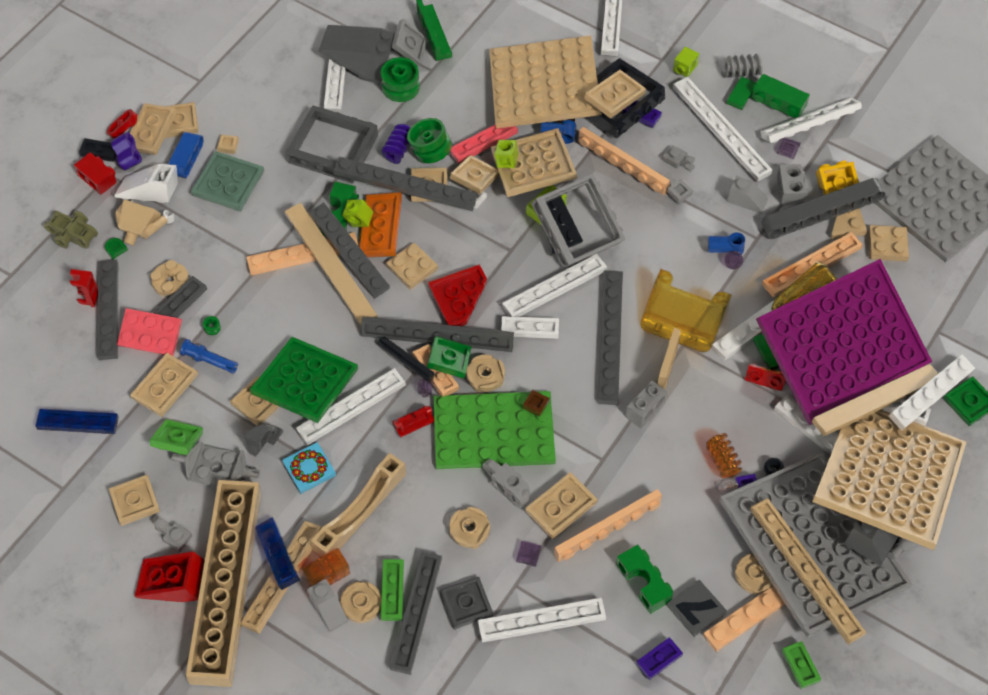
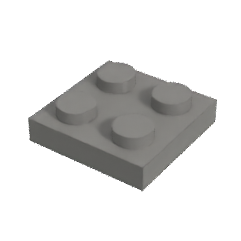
M402 19L398 23L391 47L405 58L414 61L418 66L422 62L428 38L405 19Z

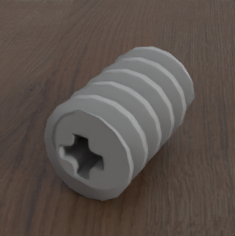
M758 53L754 54V56L748 54L747 57L743 54L740 58L738 55H734L733 58L732 56H727L725 61V74L727 78L729 73H731L732 77H735L736 72H738L739 77L742 76V72H745V75L748 76L749 71L752 72L753 76H755L756 71L759 72V75H762V60Z

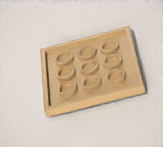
M559 128L517 139L519 155L515 168H497L507 197L577 179L576 170ZM497 145L490 147V148H491L492 155H493V158H494V161H495V164H496L495 151H496Z

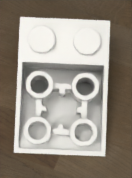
M156 164L125 176L115 193V198L168 203L178 185L176 165Z

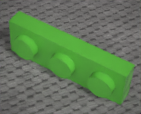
M383 559L381 621H403L404 559Z

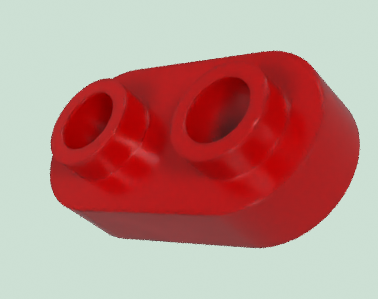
M132 109L125 111L108 127L107 134L113 139L124 134L127 129L137 123L138 115Z

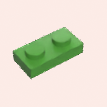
M802 641L782 649V653L800 689L821 681V677Z

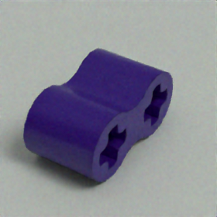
M129 132L111 141L112 148L117 154L118 164L123 170L126 171L142 162L141 155L136 148L135 139Z

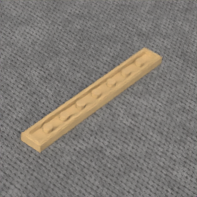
M299 203L286 210V216L360 326L363 316L378 318L376 312L303 205Z
M928 364L814 417L812 423L823 436H826L915 394L939 373Z
M767 498L751 506L750 511L847 645L865 636L867 632L770 500Z

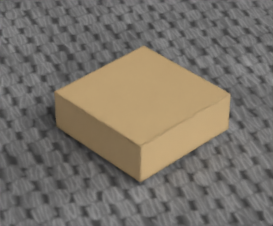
M221 134L217 151L235 154L239 137Z

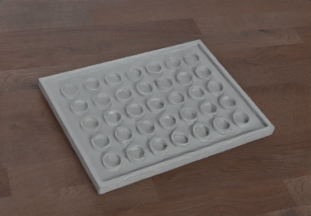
M822 452L720 496L719 499L807 638L833 626V624L750 511L751 506L767 498L770 500L853 615L911 588L913 585L896 559H891L887 555L882 565L879 566L844 544L856 525L857 519L812 502L828 463Z

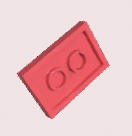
M126 308L117 345L161 355L169 353L174 356L182 319Z

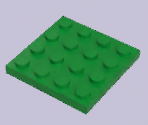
M291 337L250 388V392L252 395L319 423L358 371V364Z

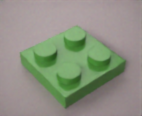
M166 419L150 439V446L160 450L188 455L203 435V427Z

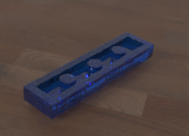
M39 409L36 428L37 430L115 434L119 416L117 413Z
M272 517L255 527L280 589L283 590L300 581L274 518Z

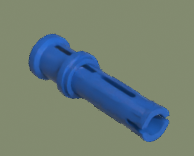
M189 339L183 342L180 349L182 356H190L197 362H207L231 374H234L237 370L235 366H238V362L210 352L205 346L191 343Z

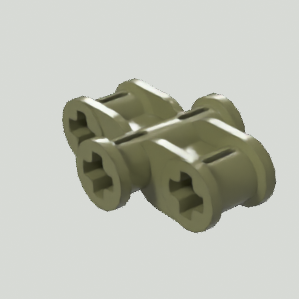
M54 211L52 218L43 225L49 233L56 235L53 238L54 242L65 249L68 248L70 241L87 249L90 246L91 240L98 235V231L93 226L86 224L88 218L80 211H74L72 218L59 211Z

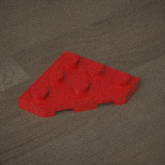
M479 264L428 282V287L446 325L461 327L468 323L487 284V277Z

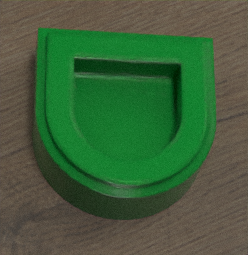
M119 238L109 239L105 244L106 252L112 260L128 251L127 246Z

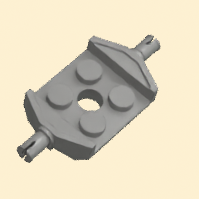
M199 441L188 455L175 452L172 455V461L184 463L188 481L217 487L218 480L242 481L244 478L246 479V476L258 479L260 475V470L246 467L243 450H240V453L204 446L203 442ZM216 465L222 466L219 472H213L212 468Z

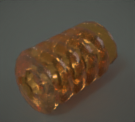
M727 433L715 435L706 442V449L710 452L709 455L713 458L714 464L717 465V470L720 471V476L724 479L733 477L742 471V468L738 467L742 461L735 460L738 458V454L732 453L735 448L733 446L728 447L731 444V440H725L728 437Z

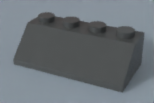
M858 520L844 544L881 566L898 536Z

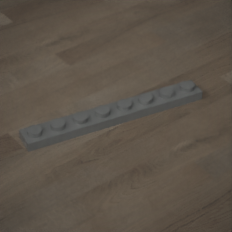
M340 156L334 168V175L469 211L474 210L478 198V193Z
M604 270L599 404L618 405L623 271Z
M364 316L361 320L362 337L380 338L385 336L391 340L433 344L434 337L438 336L476 349L513 351L514 332Z

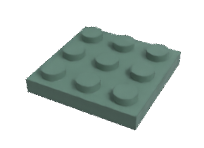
M215 151L191 190L192 196L241 212L263 175L264 167Z

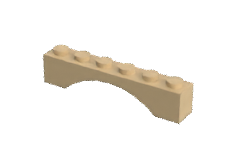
M389 453L376 467L366 486L349 507L333 521L324 525L310 542L313 552L329 562L405 477V463Z

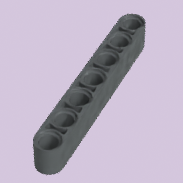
M871 178L768 215L762 219L761 224L770 239H775L882 200L886 193L878 179Z

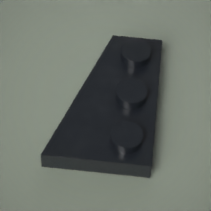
M560 196L547 202L546 204L568 248L581 244L583 239L562 197ZM549 241V244H550V250H549V252H550V256H552V255H554V254H556V253H555V251H554V249H553V247H552V245H551V243H550V241Z

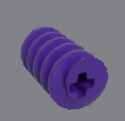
M406 124L395 125L382 148V155L389 162L399 164L404 157V153H406L407 148L410 146L407 139L410 126Z

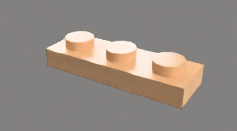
M428 344L412 352V356L426 367L431 346ZM431 369L435 376L430 382L440 396L444 397L459 390V385L452 375Z

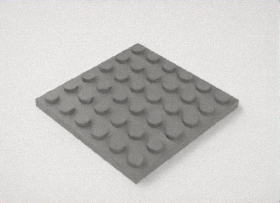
M939 135L935 136L878 180L886 195L875 204L902 227H907V231L945 263L988 229V175Z

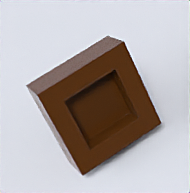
M532 390L523 404V409L540 417L550 402V398Z

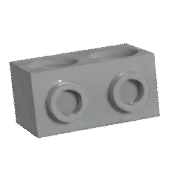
M780 164L777 180L781 204L803 203L804 197L808 195V188L804 185L805 171H802L801 164Z
M651 381L627 406L626 418L639 428H642L665 404L667 391L654 381Z

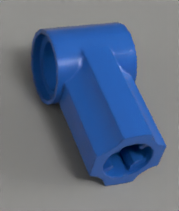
M564 120L561 123L543 122L541 124V133L559 128L565 144L574 142L575 122Z
M735 232L730 236H709L708 238L709 253H729L732 256H740L744 253L745 236L742 233Z

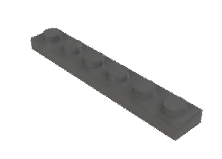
M324 202L309 212V216L374 299L390 289V285Z
M117 260L98 261V360L118 359L119 263Z
M427 552L421 553L391 661V671L409 675L412 673L442 562V556Z

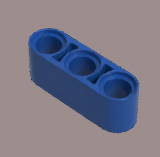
M189 132L183 133L168 165H176L178 177H188L202 149L204 142L202 135Z

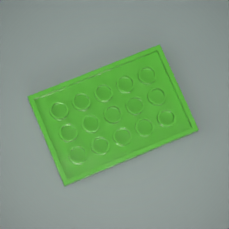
M531 392L434 396L436 469L481 468L488 459L494 460L500 466L505 463L509 466L556 464L551 392H538L550 398V402L540 417L523 409V404Z

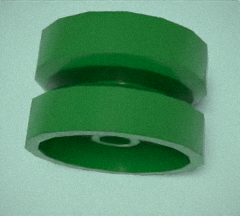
M397 57L388 60L382 66V90L388 99L395 102H407L418 94L420 89L419 70L414 61L408 58Z
M437 118L422 119L416 122L407 133L409 144L418 161L431 164L444 159L452 148V142L442 121Z

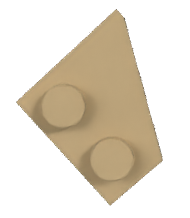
M860 208L836 217L831 239H839L850 232L855 236L866 235L867 230Z

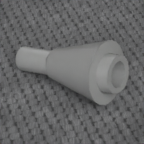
M900 537L895 547L888 553V556L891 559H895L900 553L918 547L919 544Z

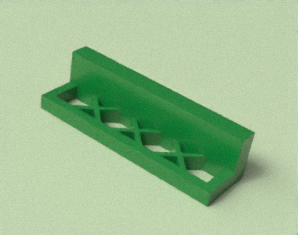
M416 0L417 14L435 60L451 58L452 51L433 4L424 6L422 0Z

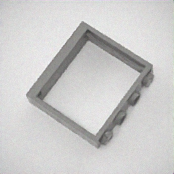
M593 173L538 197L531 203L563 269L614 247L625 240L622 233L623 229L619 227L616 221V214L610 209L608 198L602 193L600 182H597ZM582 186H586L612 241L573 258L546 203Z

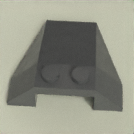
M328 25L319 52L361 78L381 84V69L388 61L396 32L378 27Z

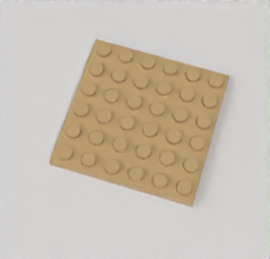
M591 35L489 49L496 129L602 115L599 109L584 99L585 93L598 85Z

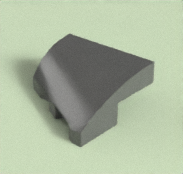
M260 425L250 429L244 435L249 454L256 457L267 442L274 445L284 431L281 428L268 425Z

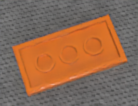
M401 192L366 195L365 202L372 209L373 214L369 227H362L359 247L368 258L396 256L402 194Z

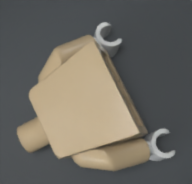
M122 199L123 204L115 212L118 228L127 233L124 243L134 246L137 237L148 239L149 236L166 223L171 224L174 222V213L169 216V211L164 210L163 216H161V213L156 209L134 203L133 199L131 201Z

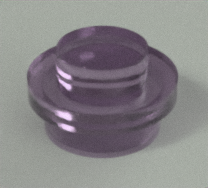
M731 251L725 256V264L730 269H738L743 264V257L739 252Z
M422 378L417 383V391L423 398L432 395V383Z

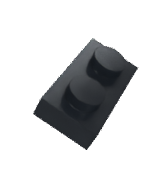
M84 138L79 150L81 157H85L91 152L95 157L99 156L102 160L114 162L117 156L110 142Z

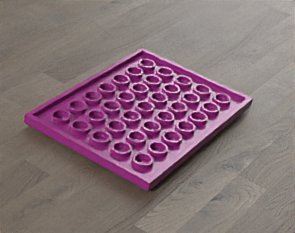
M881 259L756 318L808 425L813 424L812 420L814 417L932 362Z

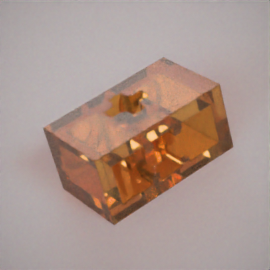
M339 548L302 568L304 579L309 587L324 579L327 580L329 585H332L350 574L349 564Z

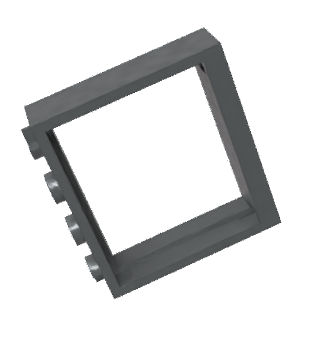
M312 105L286 151L288 163L354 183L355 180L334 175L336 161L299 149L315 120L366 135L353 159L364 163L378 137L377 125Z

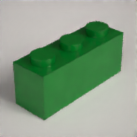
M762 74L753 87L751 98L790 117L798 118L807 107L810 94L766 74Z

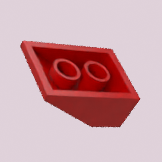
M194 551L143 559L134 597L172 602L197 601L199 599L205 560Z

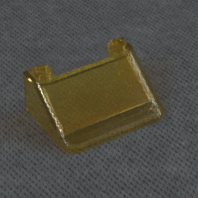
M660 269L641 318V328L648 333L667 340L671 339L674 328L681 331L680 345L699 352L710 351L727 315L732 295L726 292H717L713 296L712 301L671 286L673 282L672 274Z

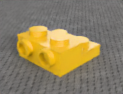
M844 160L837 162L833 166L824 164L819 166V169L815 172L819 189L823 190L824 195L859 183L854 162L847 163Z

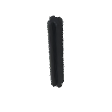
M385 336L379 338L378 346L426 381L434 379L435 373Z

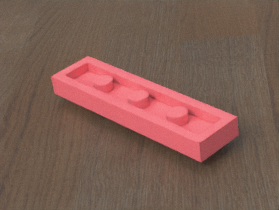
M495 124L452 146L449 154L460 164L469 155L475 156L498 144L499 140H506L518 134V128L513 126L496 129Z

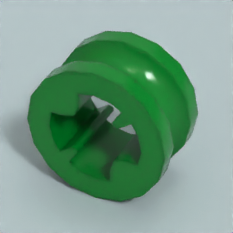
M209 316L204 319L203 328L206 334L216 335L220 332L221 325L217 317ZM213 324L215 327L211 328L209 325Z

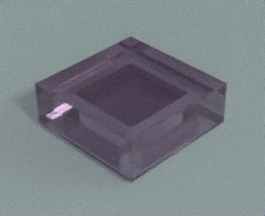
M784 137L777 154L794 159L801 143Z
M521 541L516 562L536 567L541 545Z

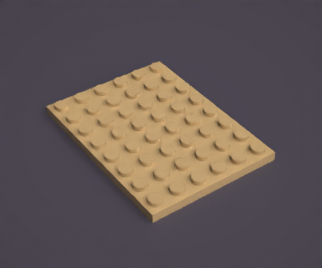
M882 409L841 428L812 502L934 550L966 441L914 421L901 430L889 417L891 413Z

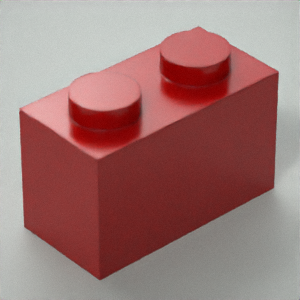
M91 152L74 164L77 176L100 195L117 183L114 169L111 166L107 167L99 156L95 157Z

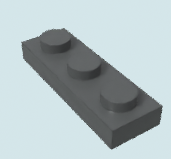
M192 276L154 314L178 318L207 290V286Z

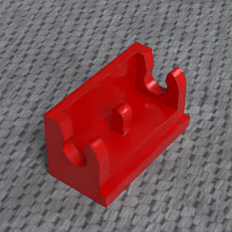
M71 269L70 275L74 280L69 282L72 286H77L78 294L85 297V299H77L78 303L95 308L98 299V287L92 271Z

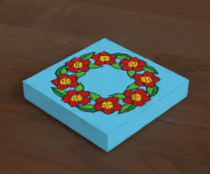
M318 442L282 460L300 494L336 476V472Z

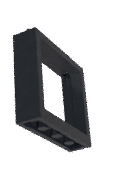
M618 58L597 75L598 84L618 70H621L650 93L616 121L609 118L603 112H601L602 115L585 117L616 139L665 100V86L621 58Z

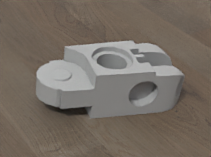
M488 459L483 463L484 470L492 477L488 482L513 505L522 508L529 502V485L518 472L507 463L500 466L492 459Z

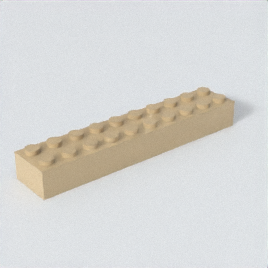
M218 480L186 671V678L191 685L232 687L241 621L243 619L261 500L259 482Z

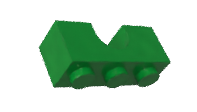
M335 181L329 196L331 206L338 209L331 212L347 230L348 224L347 220L343 217V212L347 200H358L359 194H357L356 186Z
M637 544L618 555L616 565L627 581L639 576L648 582L647 586L640 589L639 599L651 614L672 600L673 589L668 582L665 583L661 578V572L658 567L653 566L649 561L650 557L646 550H642Z

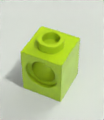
M685 46L674 59L673 71L684 77H689L698 66L700 53Z
M516 140L498 141L495 151L497 168H515L519 155Z
M363 199L347 200L343 217L352 227H369L373 211Z

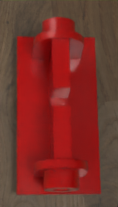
M755 363L753 365L749 364L745 381L779 391L783 390L786 380L782 372L772 369L767 370L765 367L755 365Z
M423 406L416 411L392 421V424L401 438L434 423L435 419L431 414L433 413L431 407Z

